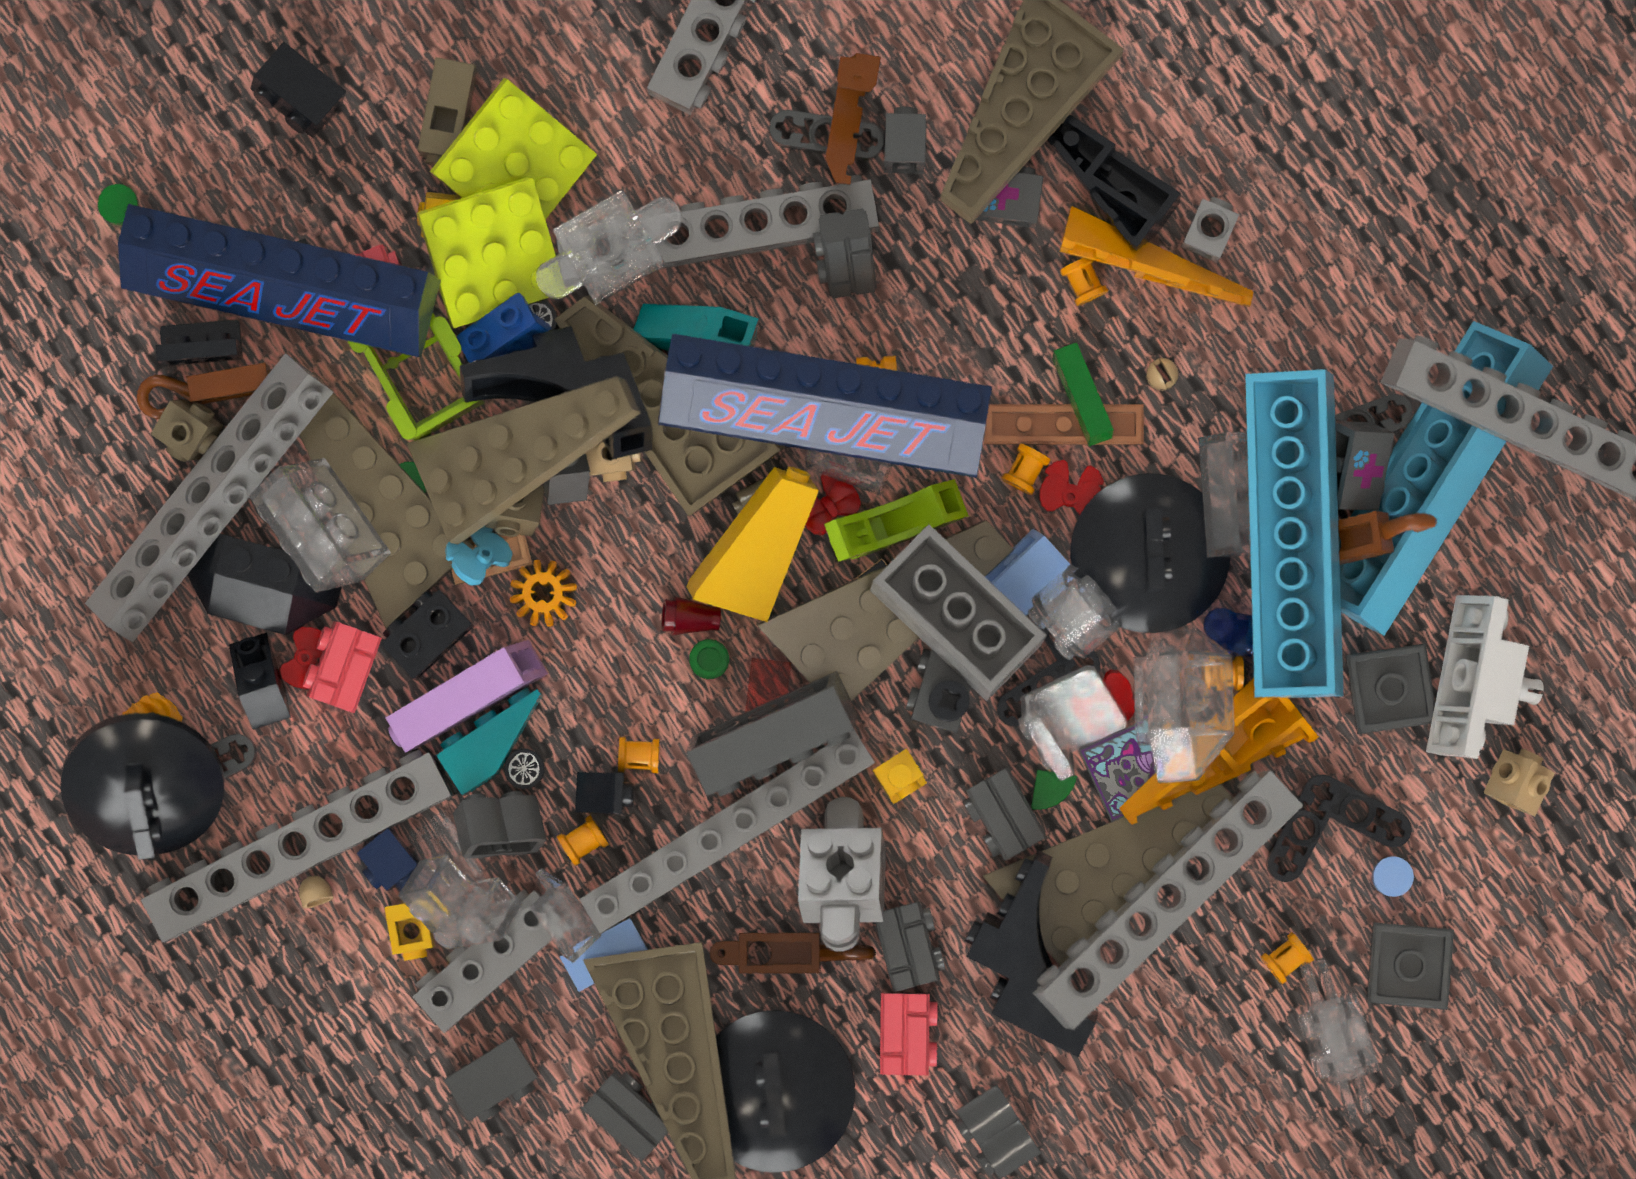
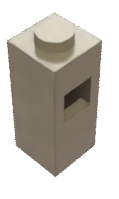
M435 58L417 150L421 157H426L425 163L434 166L468 123L478 72L475 64Z

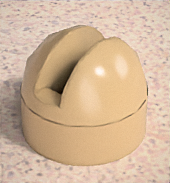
M1167 358L1154 360L1146 371V379L1149 385L1160 391H1164L1161 389L1168 390V388L1173 387L1179 375L1175 363ZM1162 364L1171 380L1165 383L1155 366Z
M319 876L307 877L299 887V897L303 908H312L327 903L334 898L328 882Z

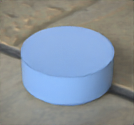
M1395 856L1381 859L1375 865L1372 872V881L1375 888L1383 895L1391 897L1405 894L1411 888L1414 880L1410 864L1406 860Z

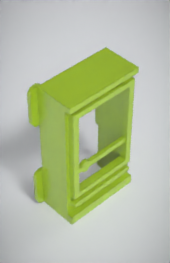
M433 313L429 326L435 336L425 341L424 349L438 341L460 379L459 366L463 364L458 355H460L462 347L447 320L441 316L436 317ZM348 341L354 352L365 354L390 398L386 409L399 433L406 440L413 439L416 441L422 439L485 403L483 400L465 403L462 397L416 423L386 371L390 368L396 369L400 362L411 356L402 354L398 357H390L387 363L383 365L373 347Z

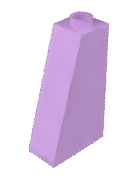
M529 640L505 646L387 716L386 720L390 725L388 727L389 734L394 743L402 747L404 752L417 749L543 678L548 673Z

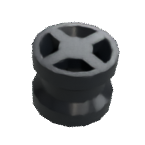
M947 680L940 682L934 687L929 696L928 703L930 711L936 718L941 721L952 722L964 716L969 708L970 698L968 691L962 684L957 681Z

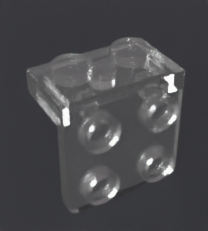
M1091 665L1079 668L1020 696L1022 718L1018 719L1020 729L1028 741L1034 740L1038 746L1037 752L1043 766L1047 770L1052 768L1060 781L1075 775L1074 751L1123 729L1127 724L1124 712L1097 670Z

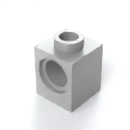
M1211 197L1210 201L1202 199L1181 248L1217 263L1221 258L1239 214L1232 211L1233 205L1215 197ZM1206 218L1216 219L1221 224V234L1216 237L1205 235L1201 229V221Z

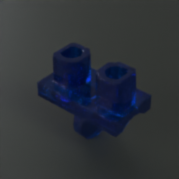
M1215 608L1205 616L1203 623L1204 631L1207 637L1214 641L1213 648L1223 653L1238 656L1245 655L1251 657L1253 655L1252 615L1232 612L1226 608Z

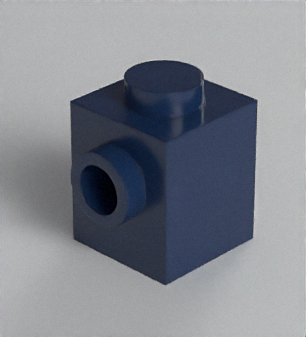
M387 828L357 852L358 856L367 866L362 870L363 874L376 889L383 886L386 891H390L396 887L401 892L418 878L414 871L421 867L420 863L392 828Z

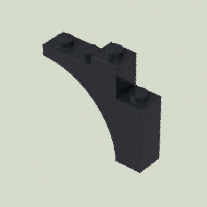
M572 326L551 329L548 332L533 335V348L517 350L510 354L485 360H475L459 366L461 392L465 403L487 399H517L538 402L616 376L626 380L640 410V414L604 439L603 442L612 454L613 459L652 450V424L624 352L585 361Z
M1038 850L1032 861L1028 858L1024 859L1015 877V880L1021 882L1015 895L1007 892L997 912L1003 918L1001 919L987 912L982 923L974 920L964 940L970 944L966 957L1007 977V979L999 977L989 997L995 1000L992 1014L1079 1057L1096 1025L1099 1012L1093 1010L1075 1029H1065L1033 994L1040 986L1037 982L1038 978L1053 966L1044 945L1039 918L1042 884L1050 867L1052 857Z

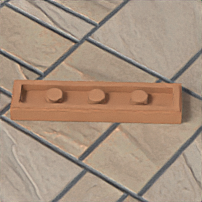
M989 404L984 445H1088L1071 404ZM1103 404L1114 429L1113 437L1095 445H1144V404Z

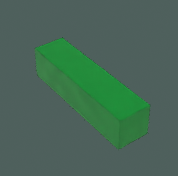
M1077 342L1054 350L1053 363L1088 446L1112 439L1113 426Z

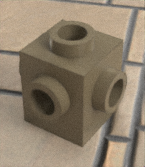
M187 399L171 400L152 430L151 435L168 446L166 451L172 457L187 462V460L201 459L218 438V434L224 425L213 418L214 412L201 403L194 402L192 404Z
M540 485L486 524L485 527L495 529V532L502 536L514 537L520 534L532 537L540 523L544 495L543 486Z

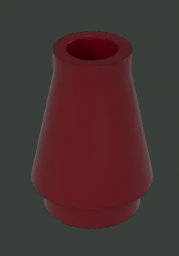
M674 596L673 600L664 599L661 616L662 631L671 632L672 636L709 630L719 631L721 621L720 607L705 605Z

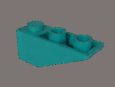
M642 304L634 330L655 347L669 351L672 333L754 347L757 339L759 318L723 307Z
M528 688L521 690L507 700L510 704L509 708L498 715L494 709L474 721L477 729L464 737L459 731L440 744L443 751L436 756L462 796L468 795L500 773L543 696L540 690L536 689L532 693Z

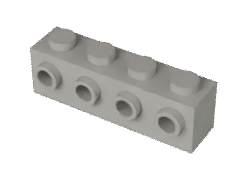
M525 889L522 890L506 904L511 910L499 921L495 916L491 917L476 931L480 936L477 941L470 947H467L464 942L446 957V960L450 963L439 974L432 969L415 984L419 991L412 997L443 1033L449 1031L568 927L537 890L530 894Z

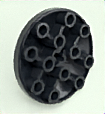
M1145 473L1117 480L1099 491L1089 501L1080 514L1073 530L1070 544V562L1073 567L1072 573L1077 588L1087 604L1098 615L1122 629L1154 634L1172 631L1189 624L1201 616L1214 603L1225 584L1229 572L1231 549L1225 523L1217 508L1205 494L1179 478L1163 474Z
M133 713L105 719L88 729L75 741L62 767L60 790L63 805L68 816L85 836L107 849L123 854L138 855V860L155 858V855L168 853L187 846L209 829L222 805L224 774L219 757L211 744L192 727L158 713Z
M766 1010L741 1017L716 1035L734 1162L762 1172H786L803 1168L817 1161L836 1145L844 1134L852 1116L855 1102V1081L846 1052L838 1040L825 1027L809 1017L798 1013Z

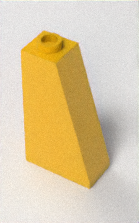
M789 466L787 471L776 467L772 469L689 579L686 587L694 600L768 622L819 492L812 479H810L811 475L808 472Z

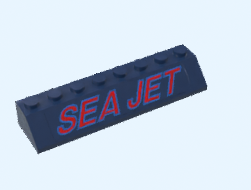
M131 204L127 206L118 240L120 283L122 289L419 358L422 356L441 282L440 279L427 271Z
M672 333L664 375L658 425L977 478L992 386Z

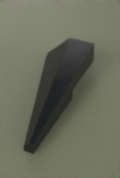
M1069 115L1047 140L1136 251L1159 233L1180 204L1181 193L1117 152L1115 150L1116 144L1072 115Z

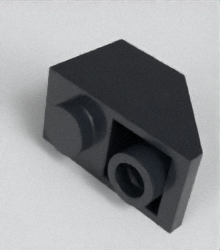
M267 632L229 644L238 697L252 729L254 730L291 718L287 694Z
M577 772L576 813L625 815V807H633L634 783L627 782L626 774Z

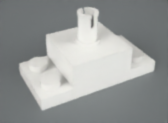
M1456 595L1426 752L1443 756L1478 759L1479 752L1486 738L1485 723L1514 725L1519 701L1532 705H1537L1543 695L1529 692L1528 689L1544 691L1543 682L1539 679L1523 677L1529 646L1501 639L1502 633L1508 624L1509 615L1507 607L1509 599L1496 596Z

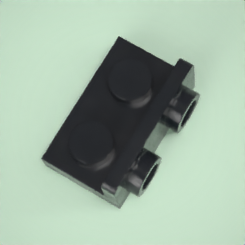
M238 320L160 327L161 345H156L157 362L162 366L243 360L241 326Z

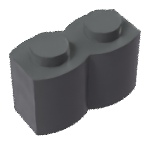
M512 791L503 794L498 799L486 797L485 794L481 793L472 794L465 797L453 812L462 857L486 858L500 854L506 856L531 854L538 852L546 841L537 796L524 795L521 791Z
M997 1084L956 1110L961 1118L954 1121L966 1142L974 1138L982 1152L976 1157L988 1176L996 1172L998 1177L1002 1179L1041 1154Z

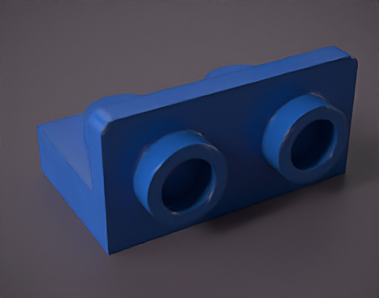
M516 293L462 331L456 338L468 362L471 363L475 360H485L510 354L517 350L533 348V335L548 332L552 328L547 322L532 312L523 295Z

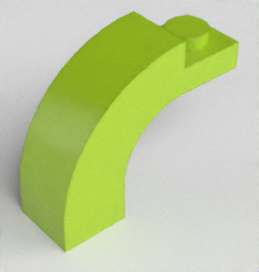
M952 479L930 485L879 507L835 519L824 525L829 535L830 544L834 549L838 562L850 558L853 560L916 538L928 524L937 530L969 515L956 480Z

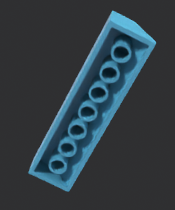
M1475 321L1472 322L1454 351L1473 360L1471 367L1483 371L1484 367H1488L1507 376L1505 383L1517 387L1518 383H1522L1539 390L1553 368V365L1530 344ZM1470 380L1463 387L1465 399L1469 398L1472 393ZM1502 396L1497 403V411L1499 415H1501L1506 408V400L1504 396ZM1423 402L1421 403L1392 449L1384 481L1385 488L1378 511L1388 513L1389 521L1404 515L1427 513L1436 517L1437 524L1434 528L1421 532L1409 530L1392 537L1393 553L1340 565L1341 612L1385 636L1506 441ZM1354 510L1350 517L1377 510ZM1339 537V551H1340V548H1341V539H1340V537Z
M1326 369L1245 374L1255 697L1311 698L1344 696L1334 375Z

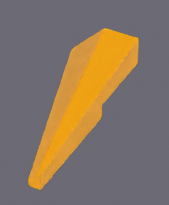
M1071 206L1062 237L1060 252L1135 271L1134 277L1245 307L1251 306L1253 291L1150 242H1147L1136 251L1116 226Z
M1253 678L1119 809L1129 823L1133 825L1138 822L1137 816L1156 807L1166 810L1173 806V799L1191 791L1195 795L1205 792L1250 771L1251 763L1269 755L1278 758L1286 754V747L1302 739L1311 743L1319 738V736L1289 698L1255 697Z

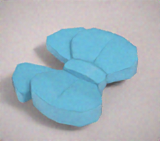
M484 526L471 535L473 542L477 546L473 550L463 542L459 545L448 542L446 545V560H452L451 566L456 575L469 585H480L485 578L486 569L491 565L509 566L513 555L510 546L502 537L492 533V528Z

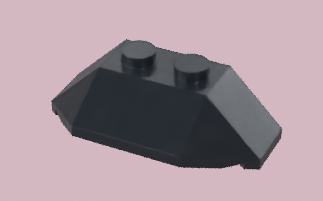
M220 534L187 576L207 614L287 635L337 607L347 569Z

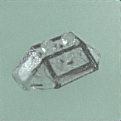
M1185 625L1175 630L1152 633L1147 651L1148 732L1158 783L1199 780L1205 773V769L1234 735L1232 655L1196 626Z

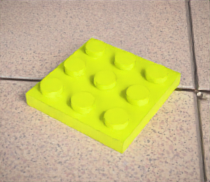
M503 78L430 172L461 198L530 176L534 179L546 220L597 156V153L511 81Z
M529 176L417 212L435 276L441 280L439 289L450 326L453 329L478 321L516 293L523 295L527 303L531 304L566 292L532 177Z

